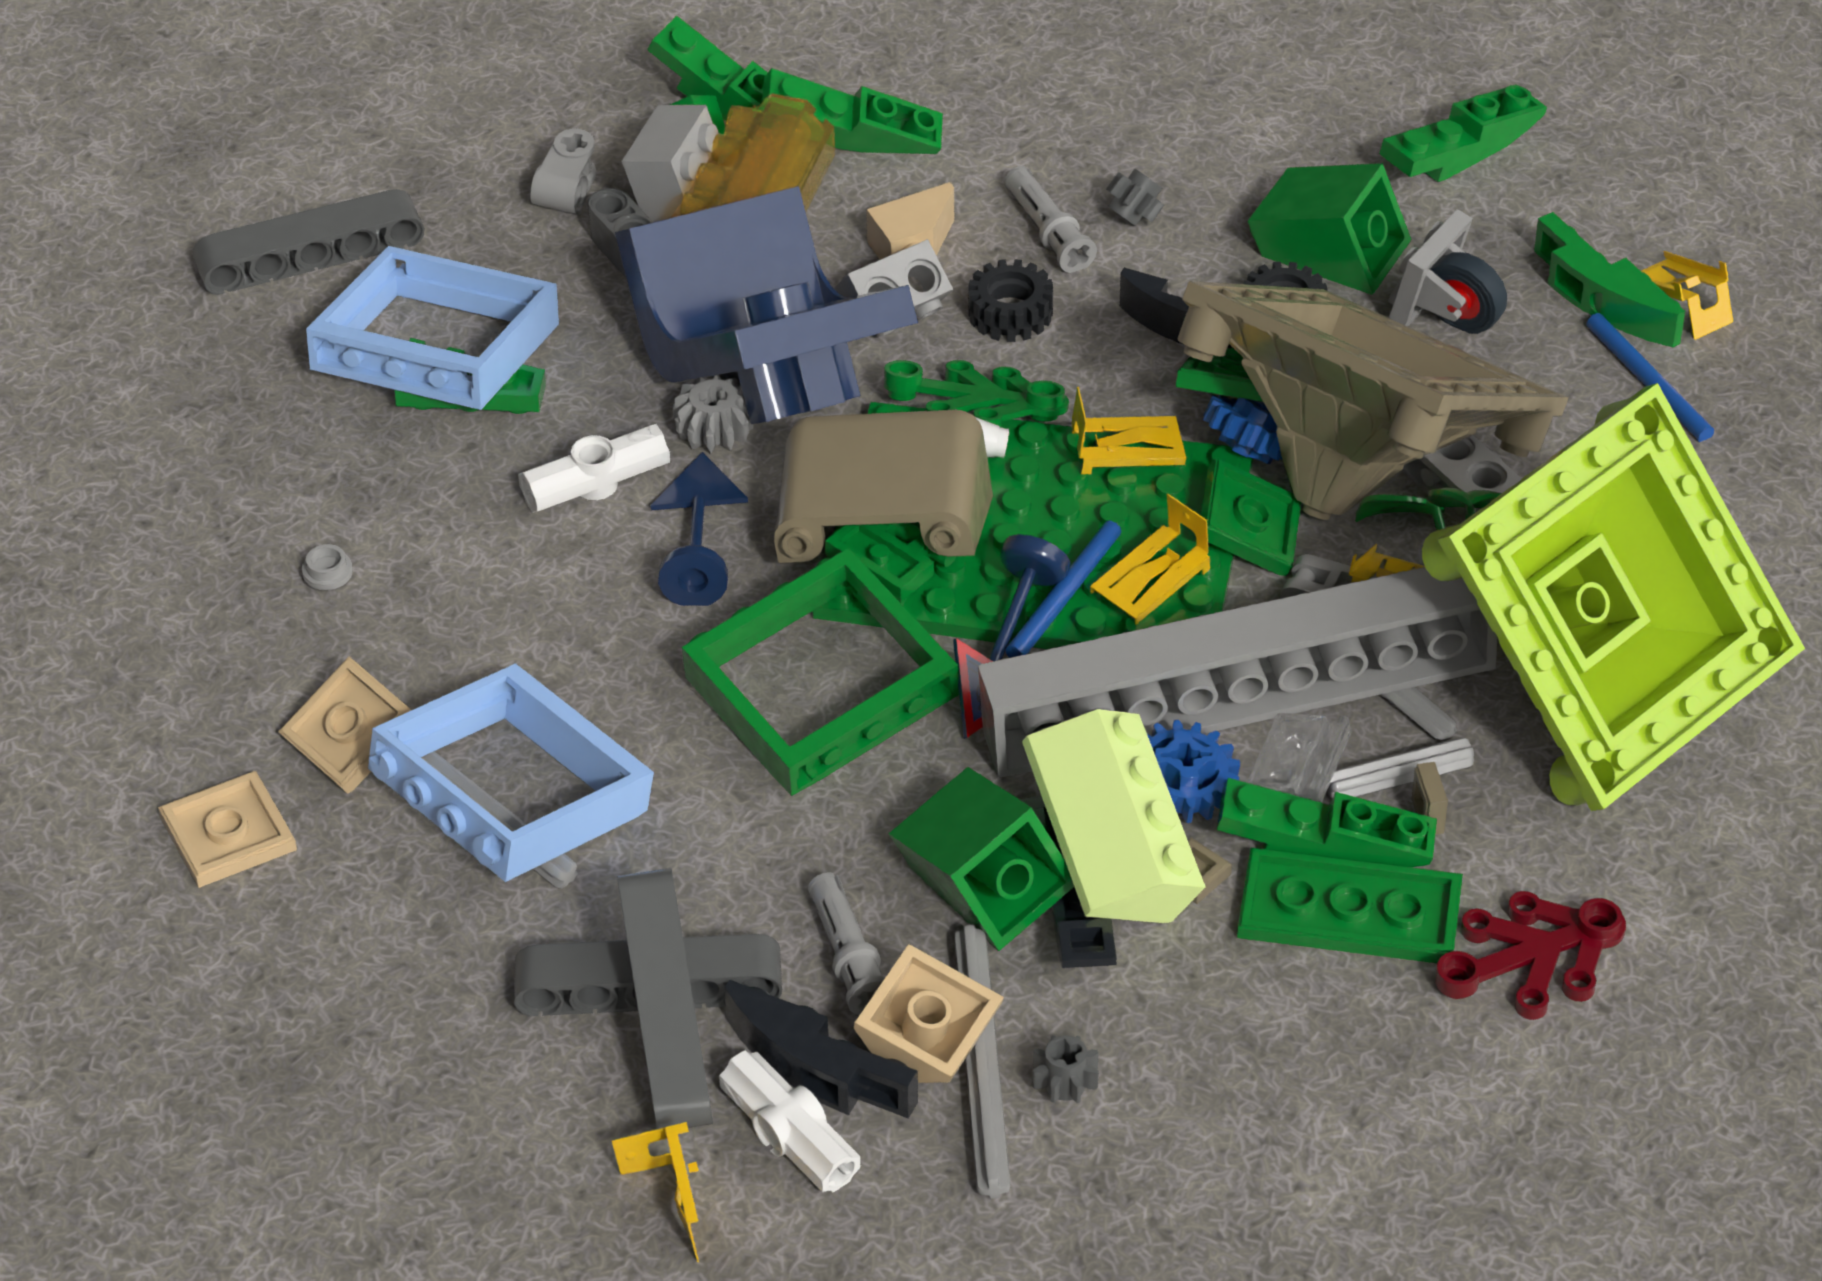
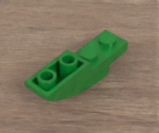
M677 15L651 41L647 51L682 78L677 89L686 96L715 95L723 120L788 145L797 146L802 141V139L795 138L796 125L761 114L764 77L768 72L754 61L744 69Z
M773 68L764 77L761 114L796 125L795 138L823 146L861 153L938 154L941 150L943 113L864 86H861L853 96Z
M1517 84L1453 103L1449 118L1383 138L1379 154L1408 177L1426 173L1435 181L1441 182L1509 146L1545 115L1547 106L1534 98L1526 88Z
M1554 212L1538 218L1534 252L1550 266L1548 285L1585 313L1591 316L1601 313L1616 329L1627 334L1672 348L1680 345L1685 310L1676 300L1671 299L1646 273L1640 271L1627 258L1610 264L1603 254L1592 248L1578 235L1573 227L1568 226Z
M1227 778L1221 795L1217 830L1263 842V849L1413 868L1431 864L1434 853L1437 818L1339 792L1334 793L1330 804H1325Z

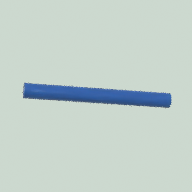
M1596 313L1588 319L1587 327L1645 387L1658 383L1679 422L1699 442L1713 436L1714 428L1601 313Z
M1108 520L1101 526L1072 563L1066 578L1054 586L1007 646L1005 652L1009 658L1026 655L1030 652L1121 535V528L1117 523Z

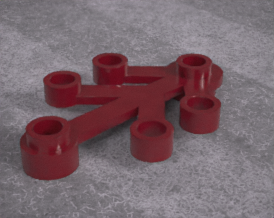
M1528 891L1516 892L1509 899L1508 916L1511 921L1494 917L1488 911L1476 908L1465 912L1461 924V933L1470 942L1484 943L1492 938L1514 944L1515 946L1480 959H1476L1473 955L1463 951L1448 952L1437 963L1435 983L1439 991L1452 999H1463L1473 995L1477 991L1479 983L1533 963L1526 985L1517 991L1515 1010L1525 1019H1540L1548 1010L1549 995L1547 991L1560 953L1581 945L1575 967L1568 969L1564 974L1562 991L1567 998L1573 1001H1587L1595 993L1597 980L1594 973L1602 950L1614 947L1623 940L1626 932V920L1621 909L1614 902L1607 899H1590L1584 902L1579 909L1539 899L1537 895ZM1526 905L1531 907L1533 910L1527 912L1521 911L1517 908V906ZM1539 919L1562 928L1549 932L1528 925L1536 923ZM1481 923L1486 927L1483 929H1475L1471 927L1469 924ZM1452 978H1459L1462 981L1453 980ZM1583 981L1588 986L1576 987L1571 982ZM1529 998L1536 999L1540 1004L1533 1006L1526 1004L1523 1000Z

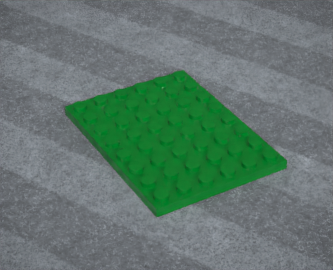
M871 402L867 414L925 411L926 408ZM1015 419L1003 421L1002 428L1009 429L1004 458L987 457L993 497L975 555L956 556L955 561L949 567H945L934 560V576L901 602L906 610L929 634L996 642L1020 581L1001 562L1000 552L1004 540L1009 536L1017 534L1031 535L1044 539L1061 549L1069 558L1071 566L1101 526L1110 520L1120 526L1121 535L1033 648H1058L1101 637L1145 629L1151 626L1191 619L1201 615L1223 612L1234 554L1209 542V553L1207 555L1210 556V570L1204 575L1202 570L1137 625L1132 616L1098 592L1094 591L1091 593L1090 586L1163 525L1169 526L1167 494H1170L1201 515L1207 469L1215 458L1221 459L1248 473H1251L1253 458L1236 453L1230 446L1182 440L1186 454L1185 465L1092 467L1091 474H1081L1083 458H1079L1077 450L1079 433L1072 434L1073 428L1071 426ZM1085 432L1083 447H1098L1095 434L1100 439L1118 434L1119 432ZM1147 442L1123 445L1125 447L1173 449L1172 447ZM919 522L913 523V524L917 525L918 527H920ZM1180 523L1181 534L1145 563L1166 555L1167 548L1180 555L1181 559L1197 546L1195 533ZM844 525L835 526L834 533L837 532ZM1168 569L1153 577L1132 604H1135ZM1032 584L1009 644L1055 585L1040 586ZM849 590L813 610V619L884 628Z

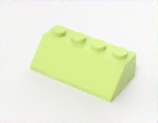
M1096 709L1025 737L1022 744L1085 916L1156 923L1172 922L1201 893L1205 885L1140 715Z

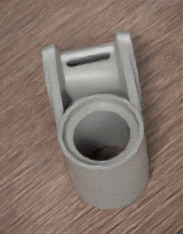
M575 128L567 129L560 132L554 138L550 150L533 177L530 194L533 205L576 215L581 209L577 206H583L587 192L594 182L597 173L595 164L591 162L595 141L588 131Z

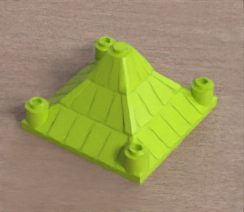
M1658 383L1644 387L1630 398L1603 406L1597 413L1595 425L1579 436V438L1561 449L1549 460L1538 466L1518 483L1508 488L1461 524L1430 533L1422 547V560L1426 570L1432 577L1439 581L1447 582L1463 578L1469 591L1474 594L1477 605L1490 628L1496 633L1499 643L1511 665L1518 672L1521 682L1532 702L1542 714L1543 721L1557 746L1563 751L1564 755L1558 757L1552 764L1549 777L1553 794L1566 805L1587 804L1591 811L1605 809L1805 649Z

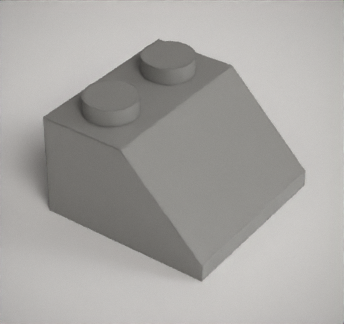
M657 105L622 160L637 204L652 222L669 219L685 199L694 182L699 178L701 171L719 144L718 129L712 123L706 105Z

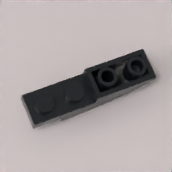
M729 980L726 984L727 1021L745 1046L752 1053L758 1052L792 1087L796 1088L800 1085L806 1087L817 1098L818 1102L848 1116L857 1101L861 1100L909 1119L918 1104L917 1070L908 1067L899 1060L886 1059L862 1050L849 1041L836 1040L829 1037L828 1017L819 1014L811 1007L805 1005L798 1006L772 996L761 988L748 987L733 980Z

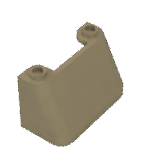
M961 410L810 416L798 420L792 426L785 446L774 536L778 563L805 562L817 557L825 543L824 526L919 522L924 544L931 551L939 555H975L993 497L984 433L980 422L974 415Z

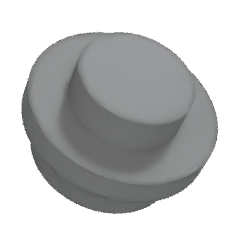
M324 544L308 552L306 560L302 565L304 581L312 588L333 590L343 586L350 580L353 568L350 558L340 547Z

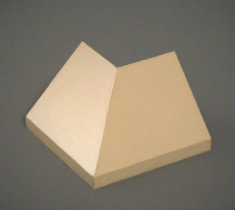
M908 944L855 1021L853 1028L871 1053L886 1059L899 1060L908 1067L917 1070L918 1083L950 1082L1002 1004L1004 997Z

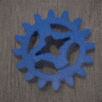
M1219 395V397L1212 396L1203 415V420L1210 423L1209 426L1211 428L1221 431L1219 440L1228 444L1236 453L1260 460L1266 464H1271L1273 459L1277 461L1279 459L1282 460L1276 432L1278 426L1264 402L1237 398V400L1232 398L1230 400L1222 395Z
M1174 720L1172 730H1166L1159 723L1154 724L1152 736L1149 734L1147 736L1177 813L1182 814L1186 823H1192L1193 814L1197 812L1207 820L1212 819L1214 807L1220 809L1222 790L1227 778L1235 780L1240 778L1238 776L1240 760L1232 758L1233 745L1223 744L1219 746L1220 733L1213 731L1206 736L1201 733V723L1195 722L1191 730L1183 729L1180 720Z

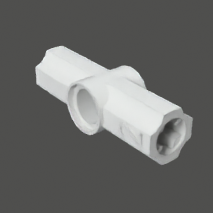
M657 424L612 440L602 436H586L574 443L571 455L518 474L519 486L523 492L525 502L532 513L578 496L588 500L605 499L616 491L619 481L670 463V452L664 435Z
M744 1050L730 1059L726 1069L719 1075L720 1088L752 1119L754 1130L760 1141L765 1146L771 1144L774 1148L770 1151L776 1157L786 1154L822 1192H835L849 1183L853 1175L860 1169V1156L827 1123L823 1108L812 1092L801 1085L793 1089L758 1052L748 1053Z

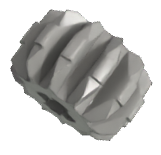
M715 375L713 379L709 380L697 378L694 385L682 384L681 393L675 397L673 418L676 422V431L679 433L681 440L688 439L692 450L706 444L711 454L716 445H722L731 451L734 441H747L749 431L753 429V424L750 423L742 387L738 384L736 377L725 381L721 380L719 375Z

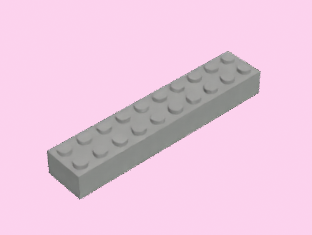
M1425 567L1402 571L1392 575L1352 582L1328 589L1302 593L1259 604H1251L1241 608L1201 615L1191 619L1151 626L1145 629L978 665L983 733L998 778L1032 772L1022 744L1027 735L1096 709L1139 714L1145 731L1150 736H1152L1154 724L1159 723L1166 730H1172L1174 720H1180L1183 729L1191 730L1195 722L1201 723V733L1205 734L1496 669L1497 635L1490 628L1477 605L1474 594L1469 591L1463 578L1449 582L1439 581L1432 577Z

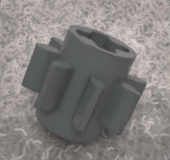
M1135 168L1128 178L1118 172L1106 188L1107 191L1114 195L1108 206L1135 226L1142 217L1153 222L1165 205L1156 199L1163 188Z
M1067 1035L1051 1036V1041L1047 1044L1045 1050L1034 1049L1033 1051L1034 1089L1045 1087L1051 1096L1050 1102L1055 1103L1057 1100H1074L1076 1103H1080L1081 1095L1085 1088L1094 1090L1098 1088V1050L1091 1049L1087 1051L1085 1044L1078 1035L1076 1037Z

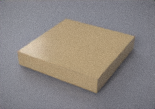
M348 657L278 732L348 794L371 772L368 769L372 728L411 711V709L351 657Z
M256 771L158 807L160 818L198 888L297 850L295 838Z

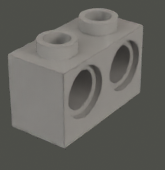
M927 239L848 273L835 287V290L842 296L852 297L909 285L917 319L921 320L943 308L941 301L953 290V287ZM908 276L918 279L923 285L924 292L913 289L909 284ZM897 329L879 333L877 336L879 338L886 336Z

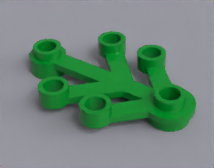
M953 360L946 363L944 381L922 378L923 368L918 363L912 361H891L884 367L883 386L888 390V396L894 400H912L916 398L917 392L953 397V399L930 401L926 404L925 411L956 409L968 412L974 410L973 415L1002 428L1003 421L1028 415L1037 421H1053L1058 416L1065 414L1069 409V399L1065 396V388L1061 384L1052 381L1029 382L1021 376L1019 370L1012 367L995 368L992 371V381L976 371L972 363L964 360ZM998 404H1001V405H1002V406L995 407V408L989 407V406L998 405Z

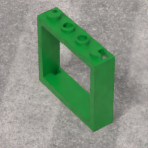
M850 548L845 549L834 557L821 560L814 569L792 582H785L779 585L772 594L750 607L747 606L737 610L730 619L708 632L697 634L688 644L682 647L685 678L791 796L832 774L959 695L958 664ZM849 590L920 667L802 740L789 746L719 667Z

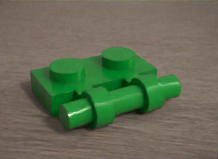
M913 523L844 525L825 540L826 556L834 557L845 549L850 548L900 603L934 576V560L945 567H949L956 559V556H943L931 551L924 544L920 527Z

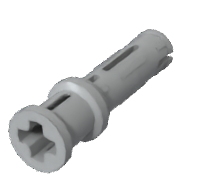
M1017 166L1009 171L1005 177V187L1011 191L1025 212L1039 227L1040 241L1048 250H1053L1057 254L1058 265L1065 272L1072 273L1085 269L1092 264L1097 253L1096 244L1089 236L1081 234L1076 218L1072 214L1060 211L1051 197L1035 179L1029 168ZM1081 249L1083 252L1082 255H1080L1077 250Z
M831 872L822 873L810 881L808 891L816 905L824 929L834 949L835 955L832 967L836 978L844 982L848 990L846 1002L849 1010L855 1015H860L875 994L876 989L879 988L885 979L879 969L881 958L877 948L865 942L854 912L845 895L840 877L838 875L834 876V873Z

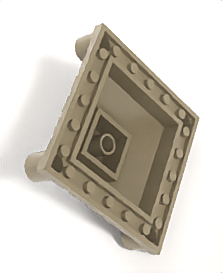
M1189 281L1182 298L1189 306L1177 338L1178 341L1185 344L1183 352L1198 360L1211 362L1214 355L1224 356L1228 344H1230L1243 357L1241 364L1278 426L1276 432L1280 451L1293 495L1298 501L1304 503L1302 511L1319 519L1330 520L1332 514L1341 515L1360 503L1363 498L1371 495L1399 473L1405 464L1416 459H1422L1427 454L1435 453L1437 450L1472 436L1476 433L1477 428L1497 425L1494 435L1502 440L1500 448L1511 454L1526 458L1529 451L1540 452L1553 417L1562 416L1569 397L1324 289Z

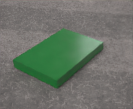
M1227 347L1224 356L1214 355L1211 362L1198 360L1190 356L1178 370L1176 387L1263 402L1241 364L1243 357L1234 348Z

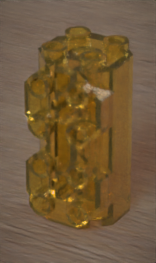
M772 93L758 107H756V104L751 108L732 105L728 113L724 134L718 133L712 145L711 158L713 161H717L718 165L710 163L700 164L693 192L687 191L683 196L680 216L797 186L800 188L805 212H807L835 156L834 126L826 118L822 124L814 116L816 108L808 100Z

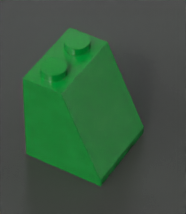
M1383 163L1288 167L1248 220L1251 235L1256 241L1262 257L1276 262L1281 261V264L1289 266V262L1297 263V269L1302 270L1304 266L1312 268L1313 275L1319 273L1324 279L1370 295L1374 294L1412 240Z
M970 767L965 768L888 833L910 868L969 924L974 925L975 929H981L985 932L987 941L997 951L1004 948L1074 888L1064 858L1032 807Z

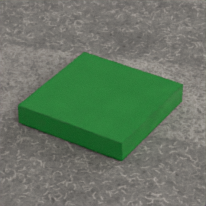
M1215 458L1207 469L1201 516L1207 520L1208 542L1277 575L1286 576L1293 568L1301 502L1294 497L1293 493L1221 459Z

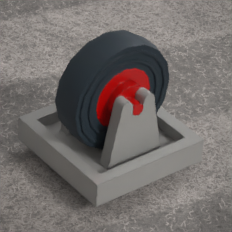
M1456 209L1444 223L1437 221L1431 227L1420 249L1414 246L1408 251L1399 267V271L1404 273L1403 277L1395 286L1389 298V303L1393 305L1390 319L1409 326L1426 309L1435 313L1443 322L1471 334L1486 331L1499 320L1507 307L1508 296L1502 279L1494 268L1484 260L1462 250L1473 220L1472 217Z

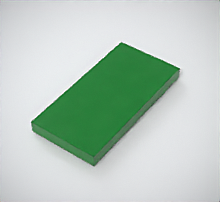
M1251 847L1237 938L1438 963L1444 954L1454 951L1463 874Z

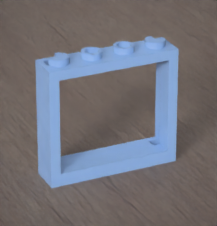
M388 246L306 328L310 370L482 410L559 325L557 284ZM396 259L405 261V264L403 263L397 268ZM396 296L511 321L479 357L364 331Z
M516 663L372 728L368 769L378 779L391 787L413 808L420 811L448 837L454 839L504 882L643 814L648 810L654 774L651 769ZM506 719L594 789L595 792L519 829L511 831L421 757Z

